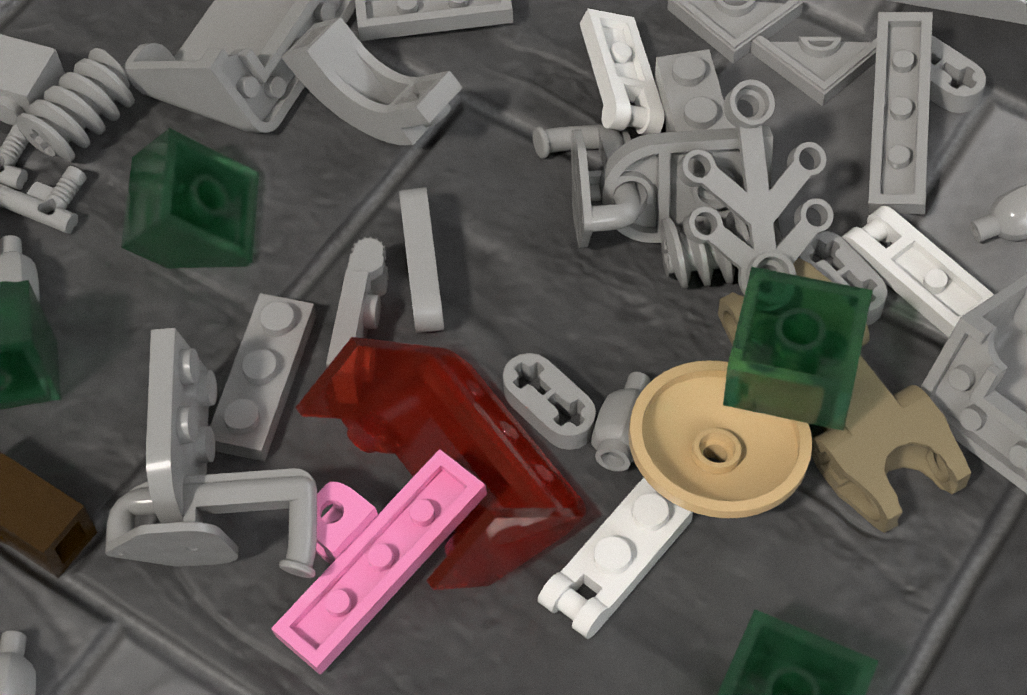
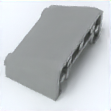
M214 0L175 56L162 44L145 43L139 45L132 52L122 68L132 85L144 95L246 132L268 133L274 131L281 124L305 87L281 57L315 23L341 17L347 23L355 10V0Z
M1027 273L960 317L921 386V389L944 414L955 440L1026 494Z

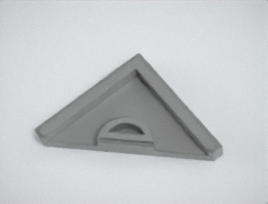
M668 0L667 10L734 64L751 51L752 40L757 36L761 35L768 39L802 15L803 2L801 0H788L786 3L756 2V0Z
M759 35L752 40L750 53L821 106H824L876 62L877 38L872 42H840L841 37L799 36L798 42H770L765 37Z

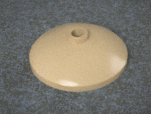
M695 361L663 372L642 390L633 407L629 423L628 435L631 454L646 481L659 494L672 503L691 512L709 517H749L778 506L787 500L801 484L811 459V430L803 410L793 396L767 375L755 369L731 362ZM706 458H715L721 463L712 462Z

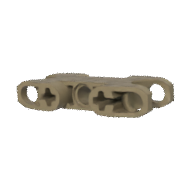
M798 258L793 263L797 276L796 286L789 297L795 306L792 312L781 315L763 313L744 296L732 292L720 299L718 316L735 350L739 364L767 375L784 388L790 387L824 431V433L812 439L811 455L818 470L837 496L854 508L871 525L886 533L898 526V519L903 513L898 503V496L886 474L889 471L900 468L918 470L931 479L941 490H945L950 494H954L967 486L971 471L944 414L931 398L916 385H909L892 395L857 350L868 344L870 334L863 315L842 288L829 280L814 266Z

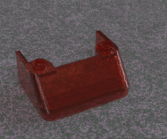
M351 337L295 407L302 417L341 419L347 427L348 438L356 447L367 453H374L376 451L379 453L396 454L413 477L440 449L485 484L487 495L455 528L456 533L445 544L447 557L426 580L433 590L491 586L569 534L587 513L586 506L581 497L476 370L465 359L449 349Z

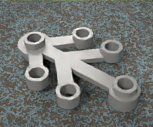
M750 79L737 84L726 95L723 106L727 120L737 127L744 189L716 166L713 156L703 149L691 150L682 157L677 166V173L679 179L689 187L702 186L749 226L751 247L723 226L722 217L717 210L709 206H701L686 217L684 232L688 239L696 244H710L739 269V286L746 298L757 305L769 307L782 303L793 293L797 279L793 263L815 235L820 234L831 226L834 215L831 206L823 199L813 198L804 202L795 211V226L776 246L773 223L806 181L822 172L826 166L827 158L825 151L817 143L804 142L789 153L787 159L788 167L769 190L762 123L773 114L775 100L772 91L767 85L758 80ZM738 100H746L752 105V117H745L738 111ZM801 152H807L813 157V170L805 169L800 164L799 155ZM696 159L704 165V177H696L691 174L688 168L689 160ZM808 208H814L820 213V226H813L808 222L806 218ZM697 216H704L710 221L712 229L709 235L702 234L696 229L695 219ZM760 268L769 270L773 275L774 281L771 288H766L759 283L757 274Z

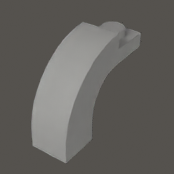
M341 17L315 23L281 57L302 84L333 113L365 134L396 145H414L429 127L441 121L449 113L451 106L448 103L463 88L450 71L421 77H410L390 69L376 59L362 45Z

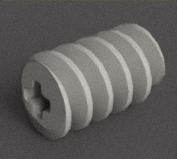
M100 48L92 49L89 53V59L84 58L75 64L74 73L68 72L61 76L59 86L54 85L48 88L44 93V100L38 99L32 102L29 106V114L22 113L16 117L19 131L43 154L52 157L57 155L67 162H72L75 159V153L69 142L72 141L81 148H87L90 145V139L84 131L85 128H88L97 135L105 132V125L99 117L100 114L111 121H116L120 118V112L114 101H117L126 108L134 105L135 99L128 89L130 84L127 74L109 53Z
M729 212L724 227L751 247L749 226L734 213ZM686 217L683 219L680 233L671 218L661 220V249L667 278L669 274L675 273L681 288H688L691 272L697 271L704 286H710L714 269L720 268L726 283H733L736 266L710 244H696L689 240L684 232ZM705 217L701 230L695 219L696 229L702 234L709 235L712 229L710 221ZM779 218L773 223L776 246L782 241ZM768 270L771 279H773V275H772L771 272Z

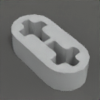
M932 36L930 100L950 112H970L981 101L986 84L985 73L975 62Z
M823 231L815 235L798 258L814 266L829 280L842 288L848 297L851 291L858 297L865 294L869 295L870 300L868 304L862 299H857L853 303L863 315L867 326L875 323L881 317L887 297V287L883 279L838 234ZM816 254L821 259L831 256L833 258L832 266L825 260L815 263L813 255Z
M519 354L506 364L503 372L504 395L514 410L551 444L558 448L573 450L589 443L596 423V410L594 403L587 394L548 359L539 354ZM524 377L526 380L532 381L539 377L540 392L542 394L529 384L520 389L519 378ZM557 408L569 418L577 413L580 414V425L576 427L573 423L567 422L560 426Z

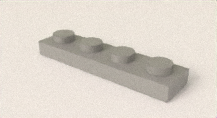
M878 12L868 200L869 213H873L880 206L885 205L898 214H925L933 12Z

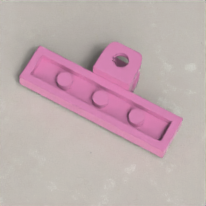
M440 449L379 514L372 504L347 485L339 482L327 483L317 493L316 552L330 566L271 628L275 636L321 675L487 495L485 484ZM333 504L331 509L321 518L323 510Z

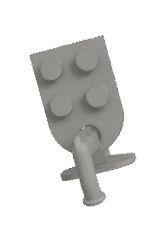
M603 124L543 129L539 126L533 131L534 148L540 158H546L549 153L571 151L572 209L579 248L588 247L592 232L618 230L623 235L636 241L661 243L662 219L671 218L680 233L684 217L701 206H709L717 210L722 217L723 226H725L726 218L731 211L702 186L689 187L678 177V163L691 150L703 149L713 156L716 166L744 189L737 128L653 133L639 136L632 140L627 130L606 129ZM762 126L770 190L773 134L769 126ZM587 149L599 150L603 170L588 171ZM689 160L688 168L691 174L696 177H704V165L699 160ZM601 200H602V204H603V205H598V206H592V205H591V202H592V201H601ZM697 216L696 220L702 230L705 217Z
M176 328L151 330L146 435V470L148 481L124 494L111 508L106 528L105 554L110 557L169 566H201L229 563L238 559V545L219 527L203 523L204 515L289 509L288 549L286 559L279 562V567L293 575L313 578L316 574L313 564L317 545V487L314 478L308 472L297 468L207 474V462H213L215 458V437L212 428L208 426V408L215 405L217 399L215 375L212 370L207 369L199 359L196 349L188 345ZM156 515L160 523L146 524L135 528V516Z

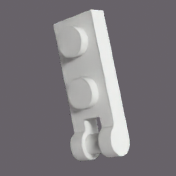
M588 8L580 22V27L604 105L601 118L604 128L622 131L626 127H633L637 133L642 135L660 133L664 124V109L634 17Z
M880 206L867 218L868 224L864 227H853L842 236L889 287L948 338L960 317L994 295L888 206ZM880 242H891L892 245L886 249Z
M643 477L563 570L557 572L548 580L538 596V603L552 613L561 611L573 620L572 628L586 639H590L692 522L693 512L664 498ZM582 584H585L596 592L597 595L587 600L576 591Z

